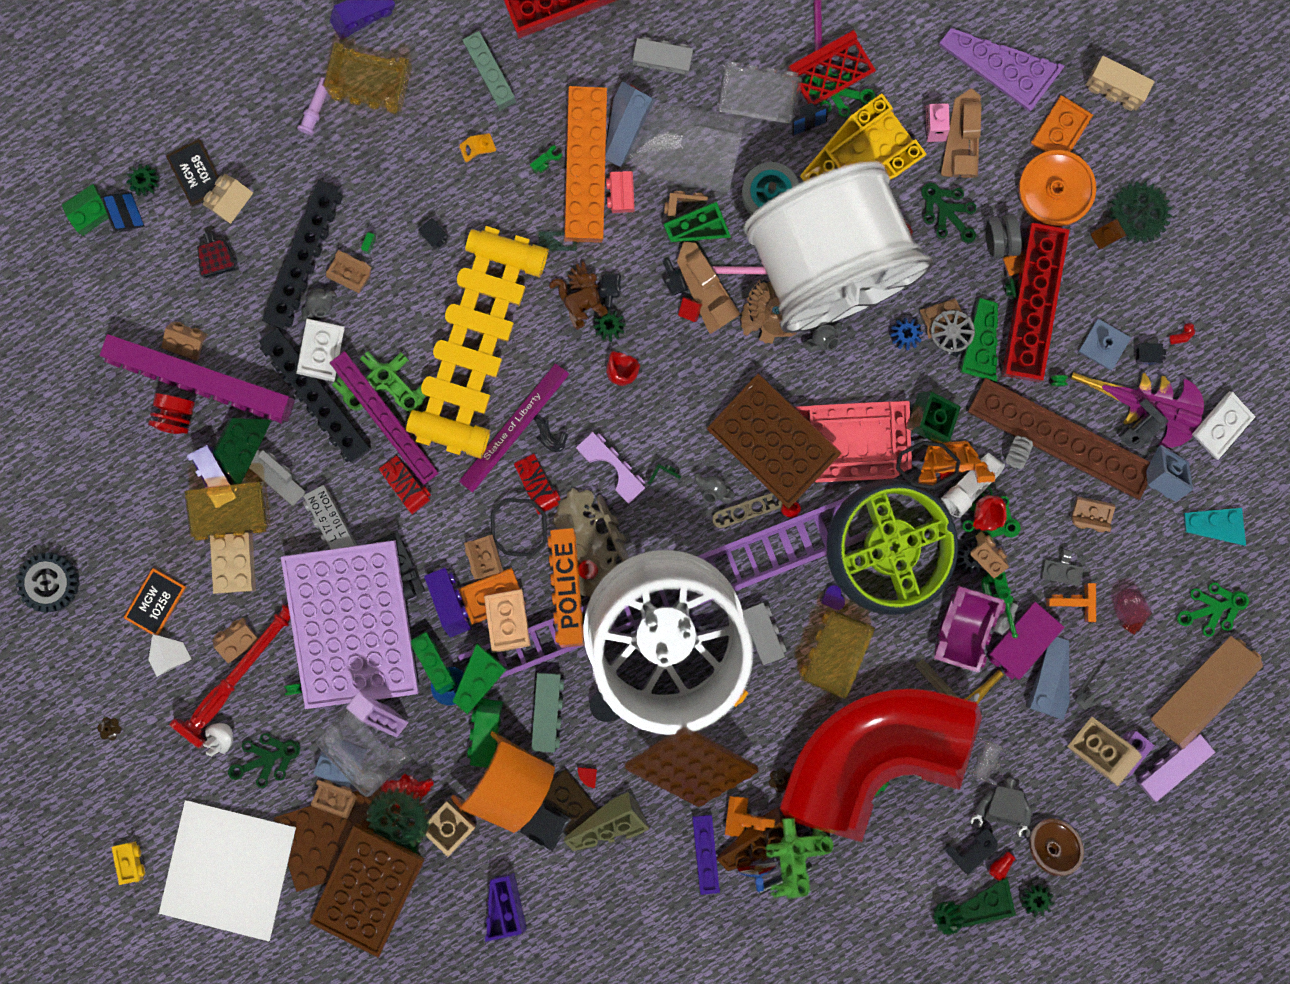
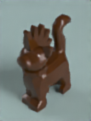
M583 261L582 268L576 264L577 271L571 268L574 275H568L573 280L569 282L570 285H573L571 289H580L579 291L568 295L567 284L560 278L553 279L549 284L550 289L559 286V296L568 309L570 320L577 330L585 326L584 319H589L584 311L592 308L601 317L608 313L607 308L600 302L597 285L595 284L597 276L595 273L589 274Z

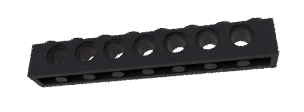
M321 180L317 181L262 321L265 324L284 331L292 327L294 322L293 313L299 309L301 293H305L308 287L306 280L308 275H312L315 265L313 263L315 258H319L322 252V247H320L322 240H326L328 237V225L336 217V212L334 211L336 205H340L342 202L343 194H341L342 190L339 187ZM329 200V206L322 208L321 202ZM321 217L323 219L322 223L317 226L314 225V220ZM315 235V241L307 243L308 236ZM307 252L308 258L305 261H301L300 255ZM301 270V276L293 278L294 271ZM293 287V295L286 296V290ZM287 305V311L284 314H279L280 306Z
M276 328L259 341L262 345L260 347L262 353L266 357L270 356L273 360L272 366L277 372L281 370L285 375L283 377L285 383L289 387H294L296 390L294 394L300 402L304 400L308 406L305 409L312 417H317L319 420L317 424L323 432L327 430L331 436L328 439L334 447H340L343 451L340 453L343 459L354 464L370 452L371 448L319 380L314 377L296 374L299 354L284 334ZM282 347L284 349L283 355L276 357V349ZM294 362L295 369L288 372L287 365ZM305 377L307 379L306 385L299 387V379ZM313 392L318 393V399L315 402H311L309 399ZM328 407L330 409L329 415L322 417L321 410ZM336 422L341 423V430L338 432H334L332 429ZM351 437L353 439L352 446L345 447L344 440Z

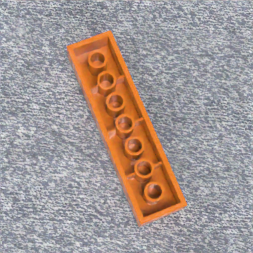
M569 86L564 242L602 243L607 88Z

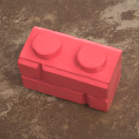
M633 171L610 172V178H606L607 189H611V197H607L608 208H611L612 213L635 212Z

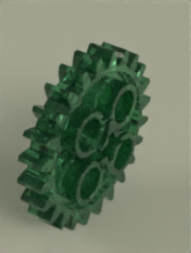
M1137 181L1134 183V187L1129 183L1127 189L1122 187L1120 189L1121 193L1117 192L1114 195L1117 199L1111 201L1115 206L1109 208L1110 211L1114 212L1109 218L1119 221L1125 234L1128 236L1127 242L1134 238L1135 244L1140 239L1142 244H1145L1147 238L1152 242L1154 236L1159 238L1161 236L1160 232L1164 233L1166 231L1164 226L1170 225V222L1166 220L1172 217L1171 214L1167 213L1172 207L1166 206L1170 200H1164L1163 198L1166 193L1160 195L1161 188L1159 187L1154 190L1153 183L1149 187H1147L1146 182H1143L1140 186ZM1138 196H1144L1146 203L1139 202ZM1151 202L1154 203V205L1150 207L1148 210H1146L1143 214L1138 216L1132 222L1127 223V220L1134 216L1138 211L1142 210ZM1123 207H1128L1131 210V215L1125 214ZM1151 210L1157 213V219L1151 217ZM1135 222H1140L1143 229L1138 230L1135 227Z
M389 788L386 793L382 791L379 796L376 795L374 801L369 805L371 808L367 811L369 816L366 820L371 822L368 828H374V833L400 846L404 845L408 849L410 844L415 847L417 841L421 842L423 837L426 836L427 830L430 827L428 822L431 817L426 816L429 809H423L426 803H419L420 796L413 798L414 792L408 795L407 789H404L400 793L399 788H396L393 793L392 789Z

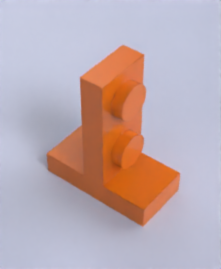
M1096 583L1085 584V599H1083V595H1071V599H1063V595H1052V598L1046 599V606L1085 607V622H1096Z
M730 796L725 835L740 836L744 833V828L751 827V825H754L756 830L765 831L766 827L774 828L775 820L747 814L748 798Z

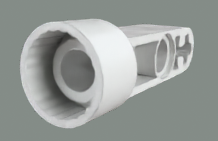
M987 453L981 459V462H985L988 465V470L994 472L995 479L1005 467L1003 462L990 453ZM970 470L940 500L951 515L960 518L992 482L977 483L974 470Z

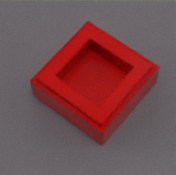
M684 297L678 316L697 322L702 303Z

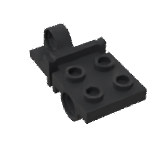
M394 531L367 544L396 540L404 597L408 600L425 592L416 569H410L413 566V562L409 557L407 549H405L404 541L398 531Z

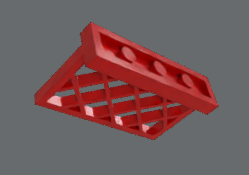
M854 30L788 67L787 73L789 77L793 78L808 104L813 103L816 106L876 72L857 40L858 36ZM854 45L859 52L857 57L847 55L848 49ZM832 57H842V65L831 64ZM845 59L856 61L854 70L844 68ZM858 62L866 64L869 70L865 73L856 71ZM822 65L827 67L825 76L814 73L816 66ZM829 68L840 70L838 79L827 76ZM842 71L853 74L852 80L849 82L840 80ZM802 74L810 75L809 85L801 83L798 76ZM813 76L824 79L822 88L811 85ZM826 80L837 83L833 91L824 89ZM810 89L821 92L819 98L815 101H812L809 96Z

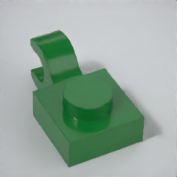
M555 145L551 146L546 153H543L530 164V168L535 174L538 172L543 173L549 167L548 163L550 161H559L562 158V153L557 156L552 154L556 150Z

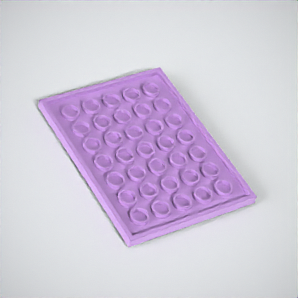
M396 540L281 557L305 709L350 703L352 697L357 695L358 692L374 700L419 693Z

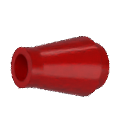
M1006 852L989 866V874L998 881H1001L1002 878L1005 879L1012 863L1015 861V857Z

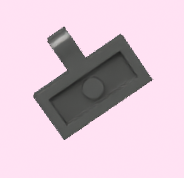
M1062 550L1060 563L1044 560L1041 579L1080 586L1084 567L1069 565L1072 551Z

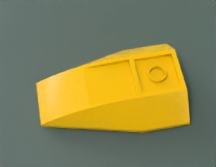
M881 93L847 119L800 177L805 183L844 167L877 162L884 165L891 180L927 154L916 139L913 141L893 114V107Z

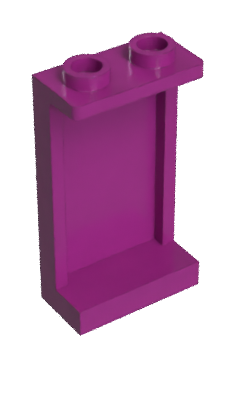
M1032 602L1027 607L1026 612L1014 624L1018 637L1013 638L1010 629L995 648L988 653L991 657L989 661L996 667L999 665L1005 669L1003 673L1011 680L1014 678L1020 680L1065 628L1036 602Z

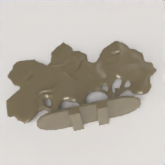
M572 488L567 492V498L560 501L558 511L555 513L552 522L558 529L574 528L576 532L578 566L584 560H590L597 564L598 574L594 579L586 580L579 576L580 594L591 598L600 581L617 566V556H620L622 561L629 559L623 544L627 541L624 534L618 532L616 525H619L618 519L611 515L601 495L597 496L599 512L591 507L594 501V495L591 491L584 490L578 492ZM585 505H589L590 508L587 509V508H584V506H585ZM583 512H591V515H595V517L587 518L583 515ZM600 518H604L609 531L603 535L599 534L596 530V522ZM591 520H595L593 525H590ZM608 537L612 538L617 551H608L606 549ZM612 558V562L608 564L607 560Z

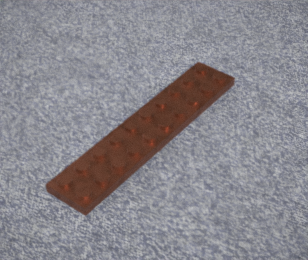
M987 378L984 379L967 413L1014 437L1017 435L1026 437L1032 441L1033 447L1137 500L1141 499L1148 485L1146 470L1150 464L1149 461Z

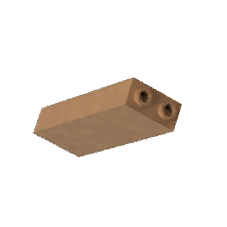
M1230 636L1151 718L1153 724L1180 748L1184 749L1263 667L1262 657L1256 651L1248 650L1246 648L1247 645L1238 638L1236 640Z

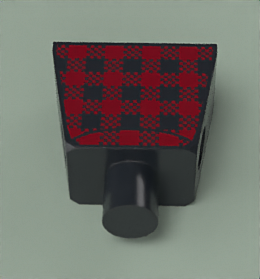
M214 231L204 233L205 244L197 246L200 276L207 279L239 269L227 242L224 239L217 240Z

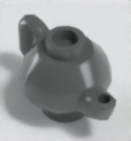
M320 288L312 290L306 299V306L301 310L302 319L306 321V319H311L313 315L319 318L326 316L332 309L333 299L337 298L335 291L325 293V290Z
M838 323L834 327L828 324L815 328L813 330V339L805 341L803 347L810 353L817 350L832 351L836 349L839 345L838 335L841 334L843 326L841 323Z
M695 474L694 481L700 487V493L705 502L712 504L720 500L727 504L732 503L734 492L726 488L720 476L713 475L703 478L700 474Z

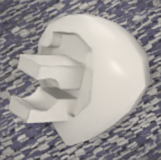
M216 723L206 727L205 736L207 741L203 745L210 748L206 751V755L212 757L218 752L225 754L233 743V732L230 726L224 723Z

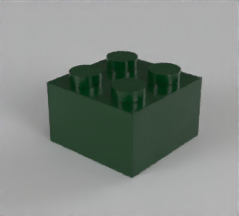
M932 391L918 393L907 429L933 442H950L961 406Z

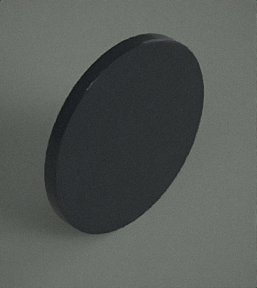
M601 690L593 695L590 700V711L597 720L611 722L622 717L608 703Z

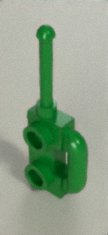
M987 572V576L983 577L981 581L983 593L992 596L989 585H994L996 594L993 596L1003 599L1004 603H1006L1005 611L1012 632L1011 636L1017 638L1018 634L1010 611L1013 596L1010 595L1011 589L1008 587L1006 574L1002 572L996 578H993Z

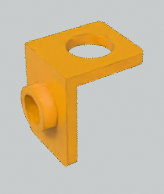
M490 134L470 136L459 145L465 162H469L478 154L496 151ZM467 145H469L471 149L470 155H468L466 152Z

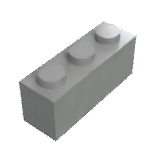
M648 37L637 38L633 65L689 75L693 49L685 44L676 46L671 45V42L668 41L655 42Z
M764 603L743 610L744 620L762 665L785 657L784 652L787 651L783 641L779 642L777 638L779 631L776 624H772L769 617L772 616L769 606H764Z

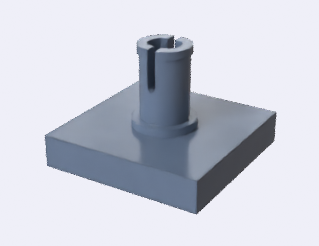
M1097 319L1078 352L1112 371L1131 337Z

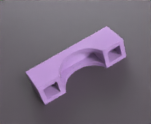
M592 432L576 449L589 463L601 460L615 467L619 477L615 490L630 504L645 490L643 486L645 482L639 475L635 477L630 472L632 468L625 461L621 463L617 458L619 454L612 447L608 449L605 446L606 440L599 433L595 435Z

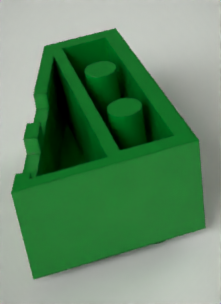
M717 202L662 225L669 243L731 238Z
M476 644L453 702L466 714H469L508 669L480 644Z
M482 698L477 710H473L471 722H475L474 729L471 728L469 740L473 741L472 747L469 746L467 758H471V766L488 768L496 753L498 742L490 734L492 731L497 734L499 732L503 701Z

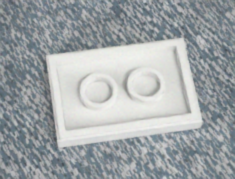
M306 319L296 374L334 382L336 371L329 362L340 354L344 327Z
M1229 391L1192 435L1215 459L1219 460L1255 416L1233 392Z

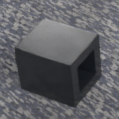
M433 218L418 229L420 235L434 250L436 248H443L448 242V235Z
M1140 343L1136 345V364L1160 365L1166 359V349H1163V344Z

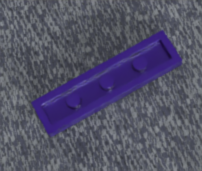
M712 814L693 816L700 895L720 893Z

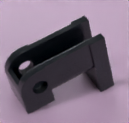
M1144 396L1138 400V403L1147 413L1132 428L1128 425L1118 435L1132 449L1143 447L1168 422L1167 418ZM1134 436H1138L1137 440H1132Z
M983 827L974 835L975 840L960 854L950 844L943 848L967 876L997 849V840L986 827ZM989 840V844L984 846V842Z

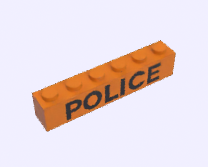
M574 528L550 530L551 536H548V547H552V555H549L550 567L553 566L554 574H551V585H555V593H552L553 605H556L557 610L553 615L554 623L558 624L555 640L561 648L585 646L576 532Z

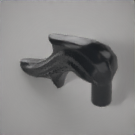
M536 415L533 419L540 431V437H536V439L550 451L561 452L565 448L569 434L561 432L559 440H556L550 433L549 420L544 421L540 416Z

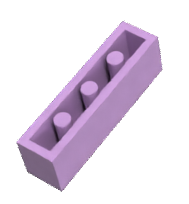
M360 692L352 697L350 704L346 707L362 722L396 738L409 723L394 709Z
M1198 734L1184 749L1179 746L1172 748L1169 751L1170 755L1166 759H1159L1154 764L1155 768L1150 772L1147 770L1139 776L1141 780L1137 783L1152 801L1157 802L1211 757L1215 751L1201 734Z

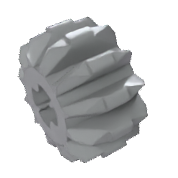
M1017 435L1007 454L1006 464L1013 468L1022 469L1031 452L1032 441Z

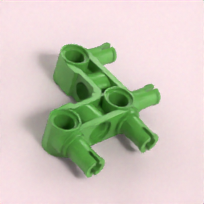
M367 351L365 355L370 360L368 361L364 356L360 360L371 370L366 379L377 394L380 391H388L395 398L394 401L405 411L410 413L412 410L417 411L426 397L421 391V386L417 390L411 391L396 375L398 374L397 371L409 360L400 352L389 364L379 363ZM383 371L389 373L386 380H380L379 378L380 373ZM341 378L337 379L341 387L336 382L332 384L343 396V401L353 411L364 409L361 404L357 407L352 406L351 402L356 397ZM408 399L415 400V405L412 408H407L405 405Z
M795 818L782 820L784 828L783 840L780 844H769L766 847V850H772V852H766L768 857H780L783 884L771 886V890H777V892H771L773 897L786 896L788 898H798L809 894V876L807 875L805 860L806 857L821 856L832 852L833 841L827 833L812 828V837L798 838L795 830Z

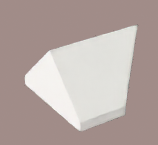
M152 635L148 660L157 677L192 660L183 642Z

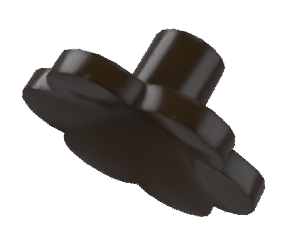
M103 718L102 723L97 727L100 737L103 740H115L122 731L118 725L119 721L116 718Z
M784 768L772 771L770 773L771 779L769 780L770 787H773L776 792L786 790L791 774L787 773Z

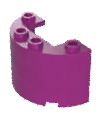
M958 585L954 590L956 595H951L937 636L939 644L935 645L934 659L979 673L980 668H984L987 657H985L984 647L985 644L989 645L992 634L989 633L991 627H995L999 614H1003L1006 603H1004L1003 599Z

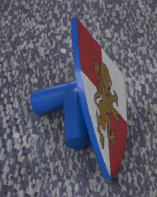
M776 862L737 868L739 874L755 877L756 890L761 892L764 891L762 876L772 872L776 868Z

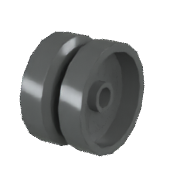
M1014 213L1004 215L1002 220L997 216L986 218L985 234L990 257L992 259L1003 258L1005 252L1009 257L1020 255L1021 233L1016 215Z

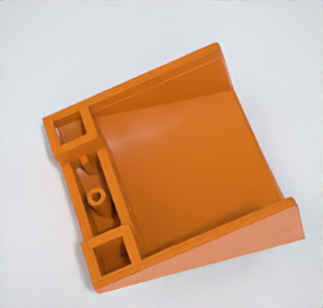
M492 731L490 735L499 745L481 781L465 801L455 795H452L451 799L459 809L515 833L530 821L541 806L550 788L555 766Z

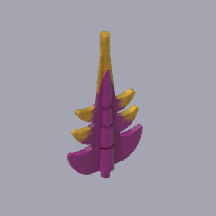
M1075 372L1071 376L1072 380L1088 385L1130 406L1129 413L1123 421L1124 424L1132 423L1139 419L1142 414L1147 413L1138 403V400L1144 396L1168 420L1165 424L1167 427L1166 434L1162 441L1158 443V446L1162 445L1166 448L1181 446L1193 437V432L1204 421L1202 420L1204 410L1202 394L1196 385L1187 379L1183 380V390L1179 398L1173 399L1172 386L1164 376L1160 377V387L1155 394L1151 393V382L1146 373H1142L1141 382L1137 390L1091 379Z

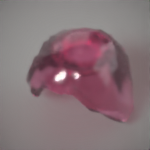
M1129 588L1116 595L1115 611L1121 623L1132 625L1142 622L1152 615L1146 598L1139 590Z

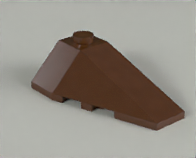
M779 807L761 816L775 820L774 828L766 827V830L762 831L754 829V825H751L716 857L717 861L727 871L748 866L752 861L762 859V861L769 860L766 852H772V850H766L767 845L780 844L784 838L782 820L787 818Z

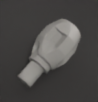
M1012 603L1010 608L1013 621L1015 619V612L1019 607L1015 603ZM1006 611L998 617L997 623L993 627V631L1003 637L1010 631Z

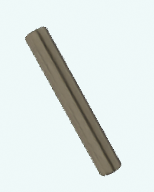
M924 659L916 663V668L939 693L959 698Z

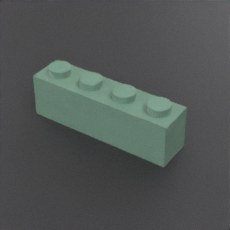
M478 31L463 39L464 46L499 111L516 103L515 96L481 33Z
M537 673L532 751L555 753L556 748L560 747V737H557V729H561L562 717H558L559 709L562 710L563 698H559L560 690H564V679L561 678V674Z

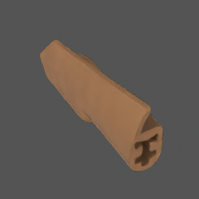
M972 88L954 101L941 176L958 177L961 175V178L978 177L981 95ZM969 139H970V156H969Z
M683 242L677 263L693 299L702 303L700 314L708 332L711 334L741 313L723 288L720 279L697 244Z

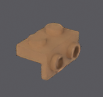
M338 250L335 260L326 272V277L360 293L370 277L371 266L364 261L351 257L348 253Z
M956 298L919 310L928 338H932V323L938 315L950 310L962 312ZM955 314L947 315L950 322L953 323ZM958 316L957 324L959 325L964 321V318L961 316ZM944 317L938 320V323L947 326ZM935 326V334L945 331L943 328Z
M171 322L165 328L161 348L197 361L201 354L203 341L207 338L208 334L200 329L184 326L181 322Z
M1077 496L1071 516L1072 523L1082 529L1088 527L1093 528L1097 532H1111V521L1115 511V504Z
M982 531L977 534L978 546L971 550L970 554L993 578H996L1009 568L1006 559L1008 555L1001 547L998 549L995 546L996 543L991 536H986Z
M493 535L464 543L465 553L471 566L470 570L475 580L503 572Z
M241 618L232 622L225 631L218 632L212 642L217 652L227 663H230L252 647L259 638L247 625L246 620Z
M317 780L318 789L311 805L347 819L357 798L352 793V789L346 786L336 787L335 783L329 780H324V782Z

